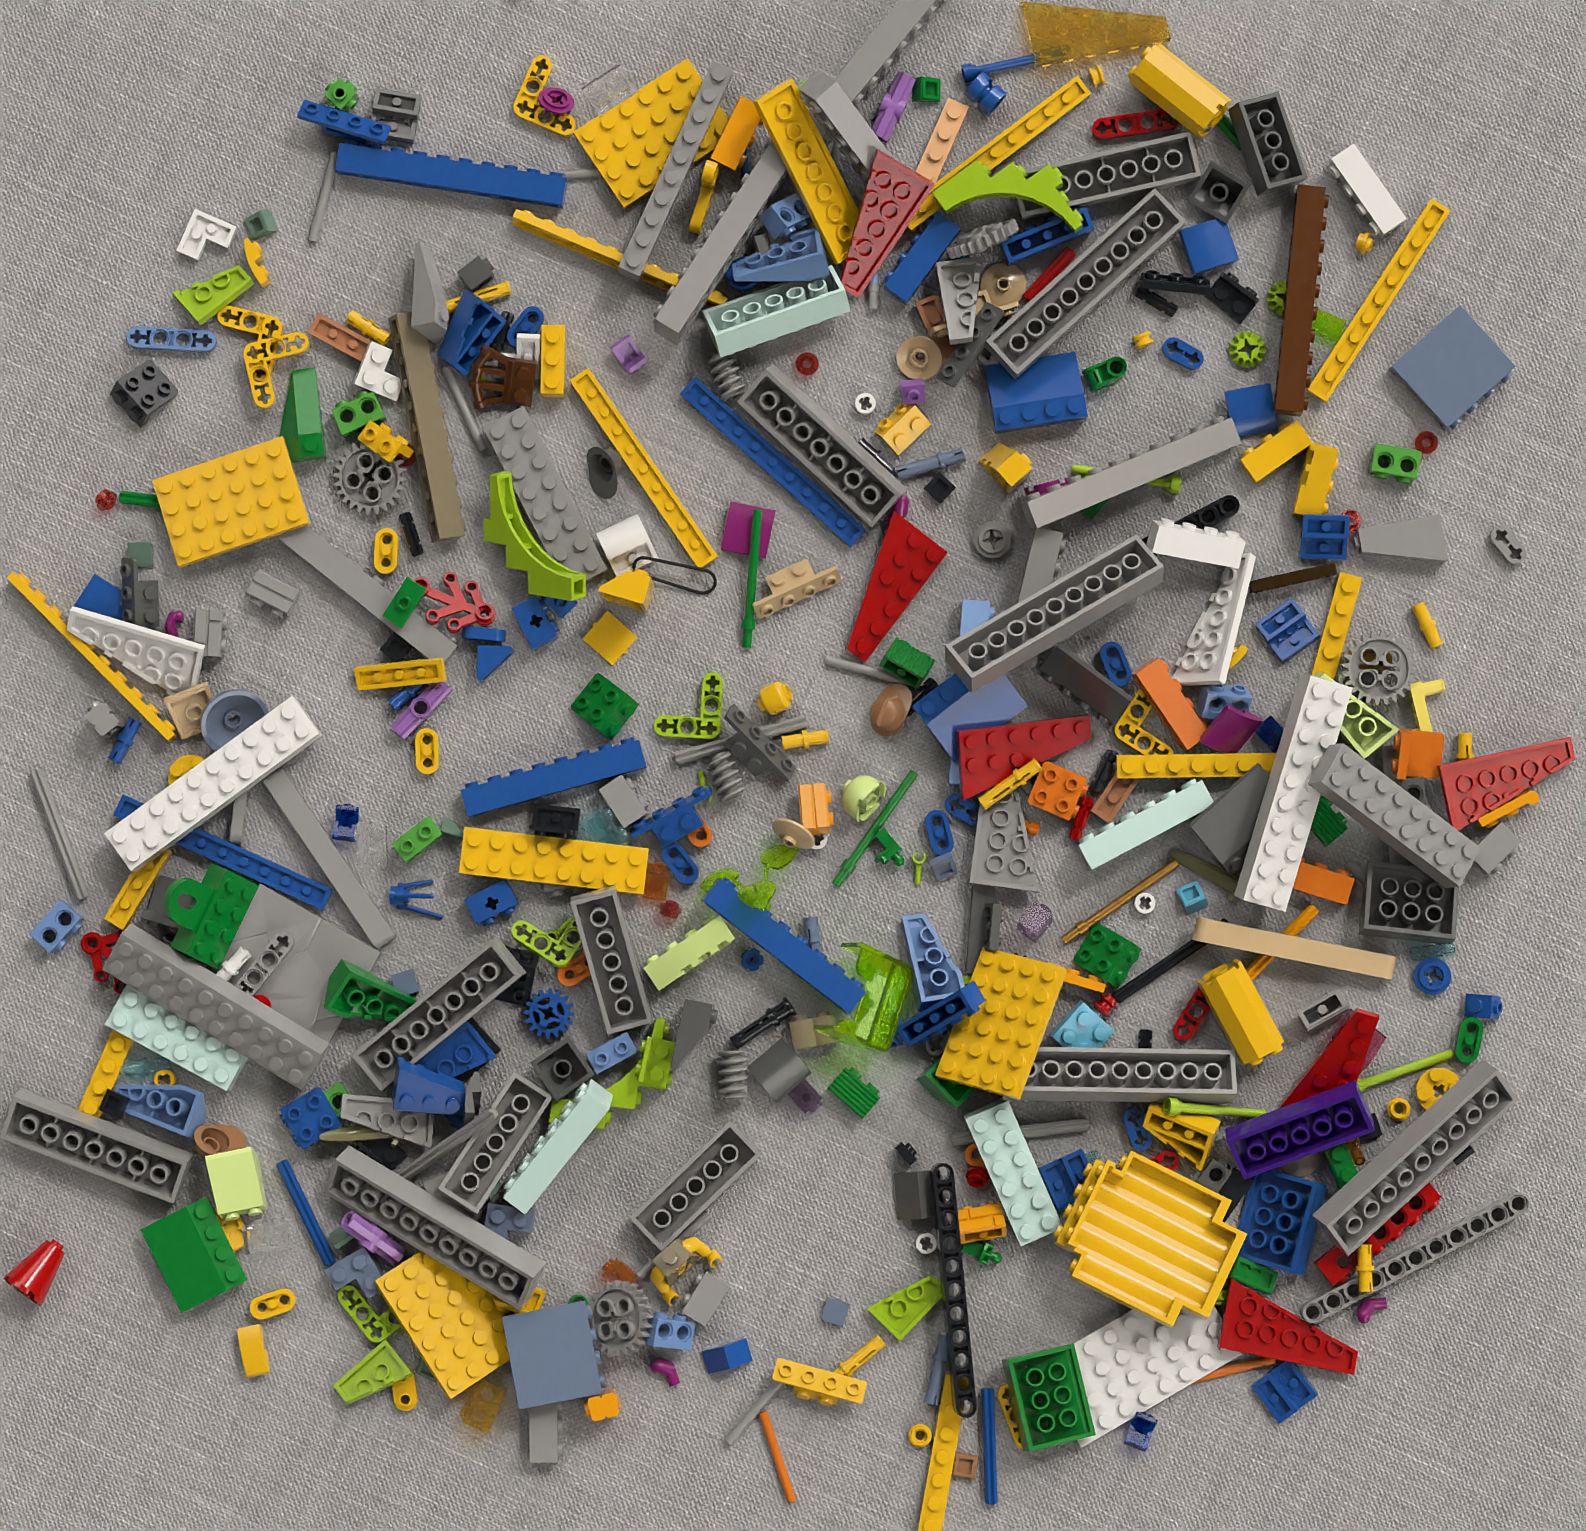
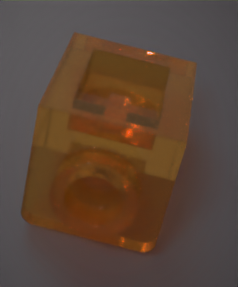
M647 863L642 898L666 900L670 880V868L662 863Z
M618 1257L614 1261L610 1258L602 1267V1270L605 1271L602 1274L604 1279L613 1269L617 1271L615 1275L621 1281H629L632 1284L638 1277L636 1272Z

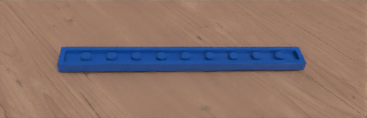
M696 377L683 389L680 395L850 548L866 531L863 526Z
M123 794L113 815L123 820L144 803ZM199 828L194 829L175 843L321 910L325 909L333 892L332 888Z

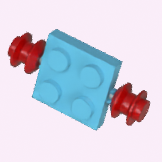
M1100 993V1002L1093 1001L1094 1008L1096 1009L1093 1011L1080 1000L1050 1035L1063 1047L1100 1048L1114 1033V1030L1101 1018L1102 1016L1111 1017L1109 1011L1112 1008L1118 1009L1115 1006L1117 1001L1108 993L1105 996Z

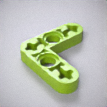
M710 672L704 676L702 681L700 717L660 716L654 722L656 733L663 737L716 738L721 730L722 677L715 672ZM713 676L716 681L720 682L719 685H715L714 692H719V697L714 695L705 696V692L710 693V685L706 684V681L711 680ZM710 699L716 700L718 703V709L715 712H708L705 709V703ZM662 720H667V724L674 725L673 720H679L677 723L678 734H673L674 729L672 728L666 729V732L663 733L661 728H658V724H661ZM684 721H690L694 725V729L690 734H684L681 731L680 727ZM702 721L700 726L705 727L708 726L709 722H712L713 726L717 727V730L713 731L712 735H708L705 730H700L701 735H696L698 729L696 722Z
M575 917L558 941L524 920L515 922L511 929L512 937L517 943L557 968L566 967L582 946L581 938L575 944L569 943L566 939L567 935L572 932L577 933L580 937L578 928L574 927V925H577ZM525 927L526 933L529 936H532L533 932L535 933L530 943H527L529 937L526 935L518 936L517 928L522 929ZM537 939H545L548 943L547 947L543 950L537 949L534 945ZM554 945L553 951L557 954L564 952L565 960L560 959L558 962L556 961L555 954L550 952L549 956L546 954L550 951L551 946Z
M348 1284L340 1288L338 1292L340 1303L370 1341L375 1343L381 1342L401 1327L400 1323L394 1324L390 1322L389 1314L392 1312L391 1309H388L379 1316L356 1286ZM345 1289L347 1291H354L352 1297L356 1302L359 1298L362 1301L353 1310L349 1307L353 1305L350 1299L344 1300L343 1298ZM359 1307H366L369 1310V1317L366 1320H361L357 1317L356 1312ZM375 1317L377 1321H374L373 1324L376 1328L382 1327V1337H373L371 1334L374 1331L373 1328L369 1325L366 1329L363 1324L368 1323Z

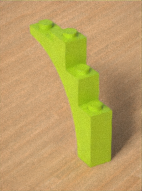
M975 160L932 192L933 197L946 215L962 205L979 199L1013 197L1034 202L1050 210L1061 218L1075 234L1083 228L1081 222L1084 219L1076 209L1071 210L1067 204L1070 200L1063 191L1058 192V189L1063 186L1061 179L1064 176L1057 167L1052 168L1050 164L1026 180L1025 177L1028 176L1021 165L1016 166L1014 162L990 178L989 175L992 173L984 162L980 164L978 160Z
M502 471L489 475L491 517L484 519V542L506 545V568L528 571V594L567 601L586 597V574L571 570L555 561L539 546L527 529L517 507L513 491L512 473Z
M656 1018L652 1037L668 1038L670 1024H665L666 1019ZM644 1054L637 1063H642ZM636 1064L626 1076L606 1089L613 1095L610 1106L636 1109V1105H641L643 1091H638L639 1086L666 1090L667 1085L672 1084L673 1072H669L667 1085L664 1088L638 1082L639 1077L635 1076ZM552 1099L549 1122H552L555 1117L559 1119L564 1105L569 1100L573 1102V1099H559L557 1101ZM608 1110L595 1128L606 1129V1124H611L612 1111Z

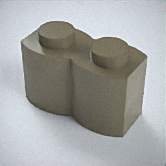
M829 1011L815 1013L816 1018L807 1019L806 1015L793 1017V1022L789 1023L794 1050L840 1042L835 1014L830 1015Z

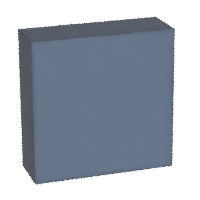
M950 852L929 860L937 882L958 874Z
M413 969L391 975L393 986L409 995L420 991Z
M828 1297L821 1320L843 1327L850 1304Z

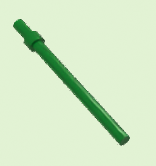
M753 509L745 616L741 624V629H743L742 647L751 648L752 631L755 630L756 620H753L754 608L752 604L755 603L762 520V510Z
M913 770L909 771L851 856L841 864L840 867L842 869L832 881V884L839 888L849 873H853L857 867L856 863L874 839L875 834L879 832L918 776Z

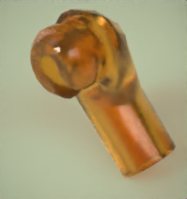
M1359 1137L1345 1142L1344 1144L1347 1145L1355 1165H1363L1366 1160L1361 1150Z

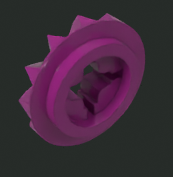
M549 87L539 93V107L544 108L545 112H551L553 116L555 114L564 116L565 113H571L574 107V99L567 91Z

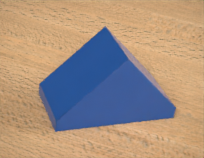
M478 645L477 679L481 683L515 652L512 647Z
M746 1338L702 1351L708 1374L729 1370L753 1361Z

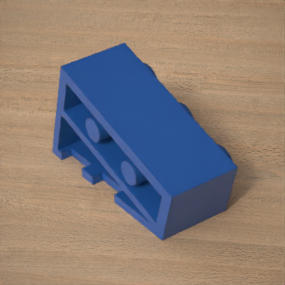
M464 288L437 356L450 367L467 376L471 370V365L476 362L481 353L480 348L482 345L489 346L507 321L481 298Z
M400 1056L397 1057L392 1090L393 1110L463 1116L466 1096L463 1081L438 1071L437 1073L432 1072L420 1064L415 1065L405 1061Z

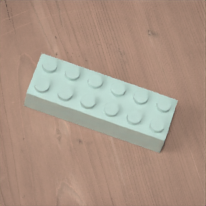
M828 266L830 275L824 276L821 279L785 281L703 310L708 332L720 357L732 355L740 350L754 347L757 344L774 340L785 334L796 332L802 328L819 324L827 319L850 312L845 288L833 266Z
M1193 779L1181 786L1182 791L1176 793L1175 790H1172L1160 797L1161 802L1156 804L1153 800L1140 807L1142 812L1135 815L1132 811L1119 818L1121 823L1115 826L1111 822L1099 829L1101 832L1099 835L1094 837L1093 833L1079 839L1080 845L1076 846L1087 869L1090 871L1204 811L1214 801L1203 781L1196 782Z
M128 985L125 986L105 1023L108 1027L225 1091L231 1090L248 1059L246 1056Z
M590 1079L587 1084L583 1082L575 1092L576 1096L573 1102L569 1100L564 1105L559 1119L555 1117L549 1124L545 1137L541 1135L534 1143L531 1155L527 1152L521 1159L517 1172L513 1170L505 1180L503 1199L522 1213L526 1214L610 1109L613 1095L594 1080Z
M1000 1099L963 1115L1020 1246L1055 1232L1058 1225L1062 1226L1008 1100Z

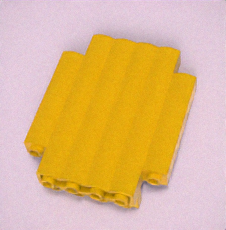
M1130 1151L1127 1156L1123 1154L1117 1166L1121 1170L1114 1168L1116 1163L1107 1160L1105 1163L1098 1159H1095L1092 1164L1088 1162L1082 1174L1086 1178L1083 1184L1078 1183L1072 1195L1076 1199L1073 1205L1068 1204L1064 1211L1063 1217L1066 1220L1063 1226H1057L1053 1238L1056 1239L1054 1245L1079 1257L1078 1260L1074 1258L1069 1266L1068 1271L1071 1272L1069 1278L1169 1328L1173 1327L1181 1308L1206 1320L1215 1305L1247 1236V1233L1222 1222L1232 1200L1133 1151Z

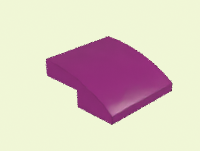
M730 501L721 550L749 556L753 509L762 510L758 558L766 559L776 510Z
M1227 704L1201 735L1200 741L1215 750L1227 754L1238 753L1263 723V719L1245 709L1241 712Z

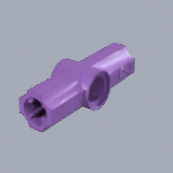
M897 73L889 93L885 94L879 107V114L872 130L881 142L887 143L890 139L897 121H900L905 111L906 101L916 82V79L906 73Z
M445 682L431 683L418 698L411 702V705L390 727L405 740L453 690ZM419 702L427 704L428 708L424 714H417L416 705Z
M351 1210L349 1213H346L341 1219L340 1227L358 1239L357 1241L372 1253L376 1252L393 1265L404 1256L405 1248L388 1237V1234L372 1222L369 1223Z

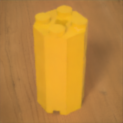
M1162 44L1154 45L1152 48L1147 47L1140 57L1143 60L1138 66L1135 65L1127 75L1130 78L1129 83L1198 138L1206 137L1208 134L1206 129L1209 126L1213 129L1229 108L1227 105L1231 104L1232 100Z
M1235 959L1232 960V966L1228 967L1227 963H1224L1202 976L1204 981L1199 979L1197 984L1232 1049L1235 1050L1239 1062L1255 1066L1262 1062V1057L1267 1054L1274 1055L1283 1049L1281 1044L1284 1040L1241 960Z

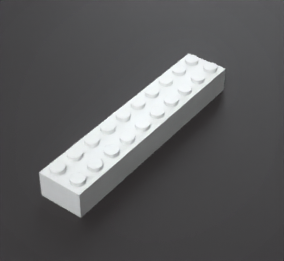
M1301 672L1234 896L1248 902L1286 912L1321 795L1309 786L1308 782L1328 746L1334 745L1337 742L1352 687Z
M291 696L104 834L128 868L133 872H137L323 735L297 699Z

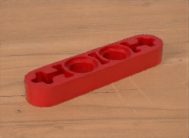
M1163 109L1099 118L1093 123L1092 134L1098 140H1109L1173 130L1180 122L1175 119L1173 124L1169 125L1168 121H1161V127H1157L1158 118L1156 115L1160 114L1159 119H1164L1168 114ZM1143 117H1151L1154 125L1151 128H1144L1141 125ZM1121 120H1128L1131 123V129L1123 132L1119 129L1118 123ZM1111 121H1115V134H1112L1113 129L1106 130L1104 135H1101L1100 131H1096L1099 128V124H1103L1104 127H1111Z

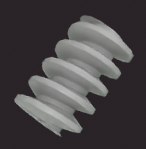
M719 353L710 356L709 358L712 359L708 361V366L714 367L711 370V374L718 375L714 379V383L721 384L718 386L717 391L725 392L720 396V399L722 401H729L742 396L745 392L741 390L746 387V384L738 383L743 378V375H735V372L740 367L732 366L737 358H729V355L720 357Z
M731 751L721 752L704 759L711 760L706 766L707 769H714L710 777L718 778L713 785L721 786L717 791V795H725L720 800L721 803L740 796L741 792L746 789L745 786L737 785L742 780V777H734L739 770L731 769V766L736 763L735 760L727 759L732 755Z
M722 1051L718 1053V1056L725 1058V1060L718 1062V1065L725 1067V1069L718 1071L719 1075L725 1076L724 1079L718 1081L719 1084L725 1086V1088L719 1090V1093L725 1095L724 1098L748 1097V1094L741 1092V1090L748 1088V1085L741 1083V1081L747 1079V1075L741 1073L747 1070V1066L741 1064V1062L747 1060L746 1056L741 1055L745 1051Z

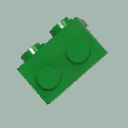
M597 673L571 704V710L608 739L612 740L640 704L603 675Z
M1096 923L1092 926L1073 960L1079 966L1099 976L1118 989L1126 980L1127 973L1138 960L1142 949L1114 931Z

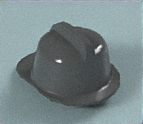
M614 446L606 448L592 447L586 455L591 487L599 497L610 499L617 491V476L623 467L621 457L615 451Z

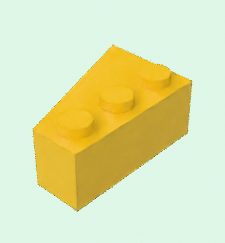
M999 442L978 460L1008 495L1029 477L1032 470V462L1024 453L1020 455L1016 450Z
M1311 443L1307 447L1292 516L1303 518V514L1326 515L1328 503H1325L1327 494H1331L1334 481L1331 478L1333 472H1336L1338 465V448Z
M1152 1102L1148 1108L1143 1127L1163 1143H1169L1179 1151L1178 1154L1183 1158L1186 1156L1196 1164L1195 1167L1198 1170L1202 1171L1209 1158L1221 1121L1208 1115L1181 1112V1114L1176 1116H1165L1163 1113V1102Z

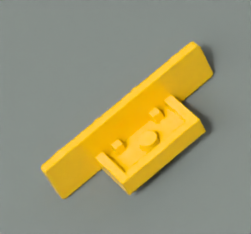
M782 1358L777 1359L772 1376L773 1381L794 1386L792 1393L796 1394L798 1398L803 1400L815 1399L825 1406L837 1405L839 1399L862 1404L867 1386L866 1381Z

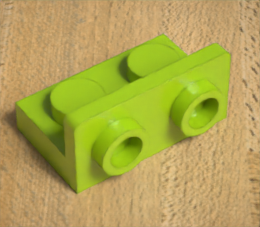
M648 1036L647 1041H642L640 1054H644L642 1063H637L635 1076L639 1077L638 1082L666 1088L676 1042Z

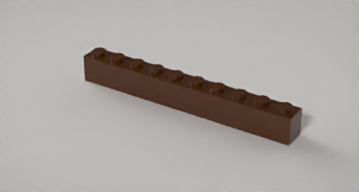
M1298 184L1295 192L1273 414L1300 417L1303 410L1307 411L1308 397H1305V388H1309L1311 374H1307L1308 365H1312L1313 352H1310L1309 349L1310 343H1314L1315 329H1312V320L1316 321L1318 307H1314V300L1319 297L1320 284H1316L1317 275L1320 276L1322 271V262L1318 261L1319 253H1323L1324 240L1321 239V231H1325L1327 217H1323L1324 208L1327 209L1329 203V195H1325L1326 187Z

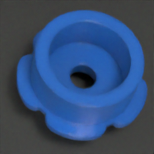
M755 948L745 950L741 955V964L745 969L756 971L763 964V956Z

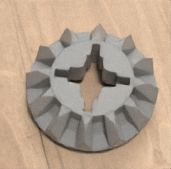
M990 521L982 524L977 529L974 536V544L977 551L983 556L997 558L1004 555L1009 549L1011 535L1003 524ZM990 530H992L994 537L1002 538L995 543L994 550L991 543L983 542L989 538Z

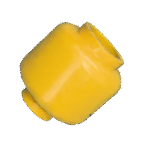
M775 681L760 689V698L757 699V702L762 711L766 710L769 714L775 715L790 707L793 695L786 683L782 684L779 681Z

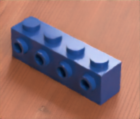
M1079 207L1071 209L1072 211L1076 209L1084 219L1081 222L1083 228L1076 234L1056 215L1046 219L1043 225L1037 227L1036 224L1024 228V232L1016 235L1013 233V235L1008 236L1007 240L999 244L1007 266L1093 232L1095 228L1087 208L1079 209Z
M939 212L935 217L931 215L924 224V227H926L922 235L917 233L910 243L913 246L908 254L905 251L896 262L899 264L894 272L890 270L883 280L886 283L884 290L905 305H907L935 267L936 262L946 252V247L951 245L960 232L961 228Z
M975 981L905 1021L897 1026L896 1029L907 1048L916 1042L922 1045L932 1039L931 1033L934 1032L937 1036L948 1029L946 1026L948 1023L954 1026L964 1020L962 1015L965 1013L969 1017L981 1010L979 1005L984 1003L986 999Z

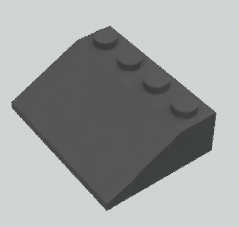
M1061 643L1056 645L1039 668V671L1042 672L1040 676L1050 684L1053 681L1061 686L1059 691L1069 698L1073 695L1079 700L1077 704L1086 711L1093 710L1097 713L1096 718L1105 725L1108 723L1113 725L1134 699Z
M1259 763L1254 765L1188 824L1216 863L1231 877L1243 867L1270 777Z
M1368 861L1360 908L1358 935L1451 945L1456 939L1459 887L1444 888L1416 866Z
M685 999L671 1069L679 1068L709 1030L711 1024H716L718 1010L714 1009V1004Z

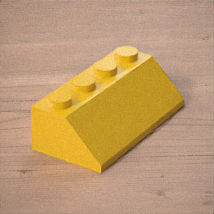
M635 568L634 572L627 571L601 585L598 592L603 600L647 612L654 590V583L652 578L649 577L648 572Z

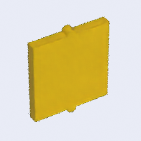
M607 611L597 623H593L592 629L584 636L583 640L613 666L623 654H627V649L638 637Z

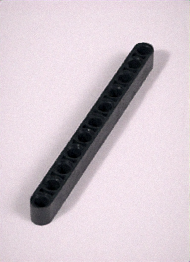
M936 1163L930 1170L952 1402L956 1414L963 1418H969L976 1413L977 1402L953 1168L947 1163ZM940 1167H945L948 1172L947 1177L943 1180L938 1179L936 1175ZM943 1190H947L950 1194V1199L946 1203H942L939 1200V1194ZM946 1213H949L952 1217V1222L949 1226H943L941 1223V1218ZM950 1236L954 1239V1246L947 1250L943 1245V1241ZM950 1260H954L957 1264L956 1270L952 1273H948L946 1270V1263ZM956 1283L959 1287V1292L955 1296H950L948 1287ZM954 1307L961 1309V1316L958 1319H952L950 1316V1311ZM957 1330H961L964 1335L959 1343H955L952 1338L953 1333ZM962 1353L965 1355L966 1361L962 1366H957L955 1364V1357ZM961 1377L968 1379V1385L965 1389H959L957 1386V1381ZM968 1400L970 1402V1409L968 1412L962 1413L959 1409L960 1403Z

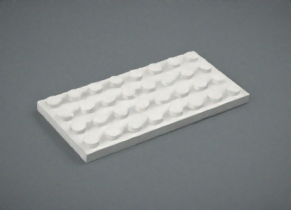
M1215 1306L1206 1320L1181 1308L1171 1328L1131 1309L1074 1343L1096 1433L1094 1436L1077 1440L1081 1448L1242 1355L1241 1352L1217 1348L1222 1319Z

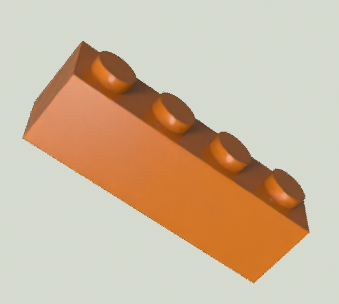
M1152 658L1130 675L1180 748L1188 750L1200 741V737L1208 728V725L1201 716L1198 717L1194 712L1195 706L1188 697L1185 698L1181 693L1182 686L1175 678H1171L1168 673L1170 670L1167 664L1162 659Z
M1301 858L1292 890L1337 904L1347 905L1355 878L1349 877L1350 872L1340 869L1332 872L1327 870L1328 866L1315 862L1313 866L1305 863V858Z

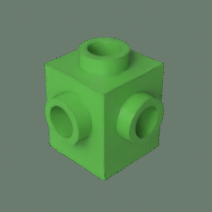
M339 78L337 81H331L325 88L326 92L324 95L327 99L325 103L331 108L350 112L358 103L359 97L355 92L357 88L349 80L344 82ZM343 90L344 95L342 97H337V95Z

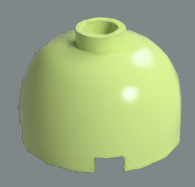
M867 775L848 780L843 786L844 792L842 795V804L845 811L857 822H859V819L862 821L867 820L879 808L880 804L876 802L880 796L885 797L886 785L880 780Z

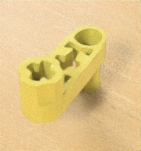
M1442 678L1424 683L1419 681L1408 684L1411 688L1408 693L1417 727L1411 730L1433 732L1425 699L1426 696L1446 692Z

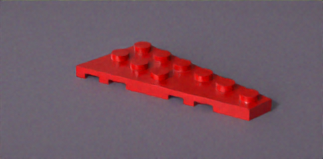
M892 510L880 551L877 554L864 598L860 604V610L846 645V649L863 662L867 661L948 553L894 510Z
M1085 714L956 730L961 799L966 800L999 784L1013 774L1014 769H1020L1033 758L1040 764L1091 739L1090 715Z
M1229 1279L1217 1348L1354 1375L1358 1351L1320 1331L1317 1327L1308 1324L1272 1301L1258 1295L1253 1290L1239 1284L1234 1279Z

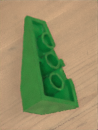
M315 367L292 370L279 437H284L292 463L327 458Z
M341 959L329 977L324 1008L344 1018L355 1016L363 1017L366 1020L378 1018L392 1022L418 1000L361 967Z
M942 1053L924 1070L917 1080L933 1097L957 1109L973 1092L974 1087L941 1079L935 1075L943 1055Z

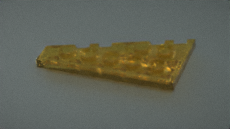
M1030 2L1021 3L1037 68L1169 42L1171 40L1167 20L1163 16Z

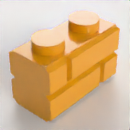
M825 783L799 785L801 825L809 830L812 835L829 834L830 826H834L833 812H828L827 804H832L831 790H826Z
M989 1202L981 1207L965 1206L958 1210L961 1244L1007 1236L1002 1203Z
M615 1388L604 1391L603 1394L590 1395L588 1401L584 1404L587 1417H591L593 1421L605 1419L606 1416L607 1418L618 1416L621 1410L618 1393Z

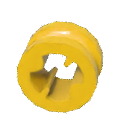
M1097 65L1095 69L1088 68V74L1093 87L1097 88L1098 84L1105 85V78L1100 65Z
M1150 331L1131 338L1132 342L1136 344L1134 346L1135 350L1154 343V340L1150 338Z
M162 1069L155 1074L154 1083L155 1085H161L160 1075L165 1076L169 1074L171 1078H168V1080H171V1082L164 1085H175L176 1076L171 1070Z

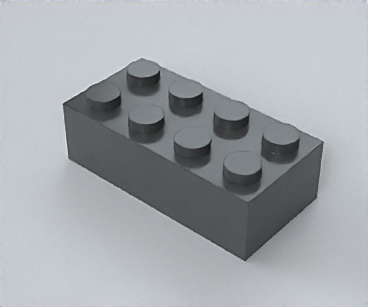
M1279 91L1238 102L1228 110L1257 196L1297 186L1308 178Z

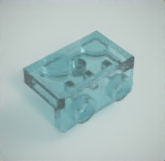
M599 805L597 809L579 821L593 842L624 846L629 843L626 839L629 834L622 825L616 826L613 822L615 815L608 806L603 808L602 805Z

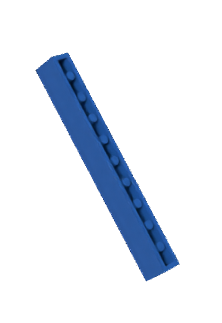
M346 141V144L339 143L335 170L340 175L563 209L567 179L558 172H549V175L540 174V170L527 168V171H520L518 167L512 165H504V168L495 167L494 163L483 161L481 164H474L472 160L466 158H459V161L450 160V157L438 154L436 158L429 157L427 153L421 151H414L413 154L404 153L405 150L400 148H391V151L383 150L382 146L369 144L368 147L359 146L360 143L355 141Z

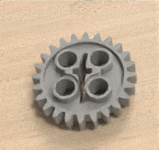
M1008 219L995 224L989 223L957 238V241L946 247L950 259L969 254L975 255L1007 240L1008 236L1013 235V233L1019 230L1015 219Z
M362 442L360 443L361 447L353 443V451L345 449L347 457L339 456L338 458L343 463L335 465L340 470L339 473L333 474L334 477L339 478V481L334 483V486H341V490L337 492V495L344 494L345 497L342 502L351 501L349 508L353 509L358 506V513H362L365 508L368 515L372 514L373 508L376 514L381 513V507L388 511V503L393 506L397 505L394 498H403L399 491L407 489V487L402 485V481H407L408 478L402 476V473L408 471V469L401 468L400 466L405 460H397L398 453L394 460L389 463ZM365 455H369L372 459L370 467H366L363 464ZM381 459L382 464L376 469L378 461ZM384 468H388L391 472L388 480L382 477V470ZM368 473H373L372 477L374 478V481L368 482ZM354 474L358 475L360 483L356 487L351 483V477ZM366 484L363 494L361 495L359 492L361 488H363ZM372 487H376L379 491L376 499H372L370 496V489Z
M1374 631L1370 632V639L1365 634L1361 635L1362 643L1355 639L1353 642L1356 648L1347 647L1351 655H1343V658L1348 663L1341 665L1342 668L1347 669V672L1341 676L1349 678L1344 685H1352L1351 694L1357 691L1358 699H1361L1363 696L1366 697L1365 704H1368L1371 699L1374 701V706H1378L1380 700H1382L1384 706L1388 705L1389 698L1393 703L1397 702L1396 695L1403 698L1405 695L1402 690H1411L1407 683L1415 682V679L1410 674L1417 672L1416 669L1411 668V665L1417 661L1409 659L1414 652L1405 651L1409 644L1401 646V637L1395 641L1392 640L1393 633H1390L1387 638L1384 636V631H1380L1378 637H1376ZM1365 650L1373 652L1374 659L1372 662H1366L1363 659V652ZM1388 652L1396 654L1397 662L1395 664L1387 662L1386 654ZM1380 663V666L1383 668H1399V672L1384 670L1378 674V671L1374 669H1359V665L1374 667ZM1363 673L1371 675L1372 683L1370 685L1362 683L1361 675ZM1386 675H1392L1395 678V685L1393 687L1385 685L1384 678Z
M629 1281L606 1282V1286L599 1287L600 1293H593L596 1300L588 1302L592 1306L593 1318L589 1319V1323H591L590 1328L595 1327L597 1336L595 1347H602V1353H608L609 1356L616 1357L632 1355L633 1351H639V1345L646 1344L643 1337L650 1336L646 1329L652 1328V1325L648 1323V1319L653 1318V1316L649 1315L647 1311L652 1307L645 1305L648 1297H641L643 1290H636V1284H630ZM635 1316L634 1320L603 1321L604 1317Z

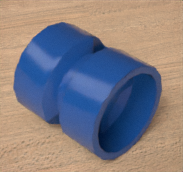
M982 72L967 87L964 95L971 102H978V108L988 116L1003 101L1007 93L1000 86H993V80Z

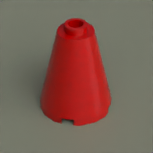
M54 1239L51 1242L46 1240L8 1272L3 1279L9 1285L13 1284L22 1295L41 1306L65 1255L62 1251L64 1246Z

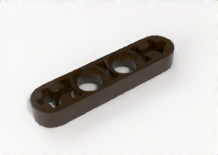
M1330 563L1253 580L1249 583V591L1252 594L1338 574L1336 564Z

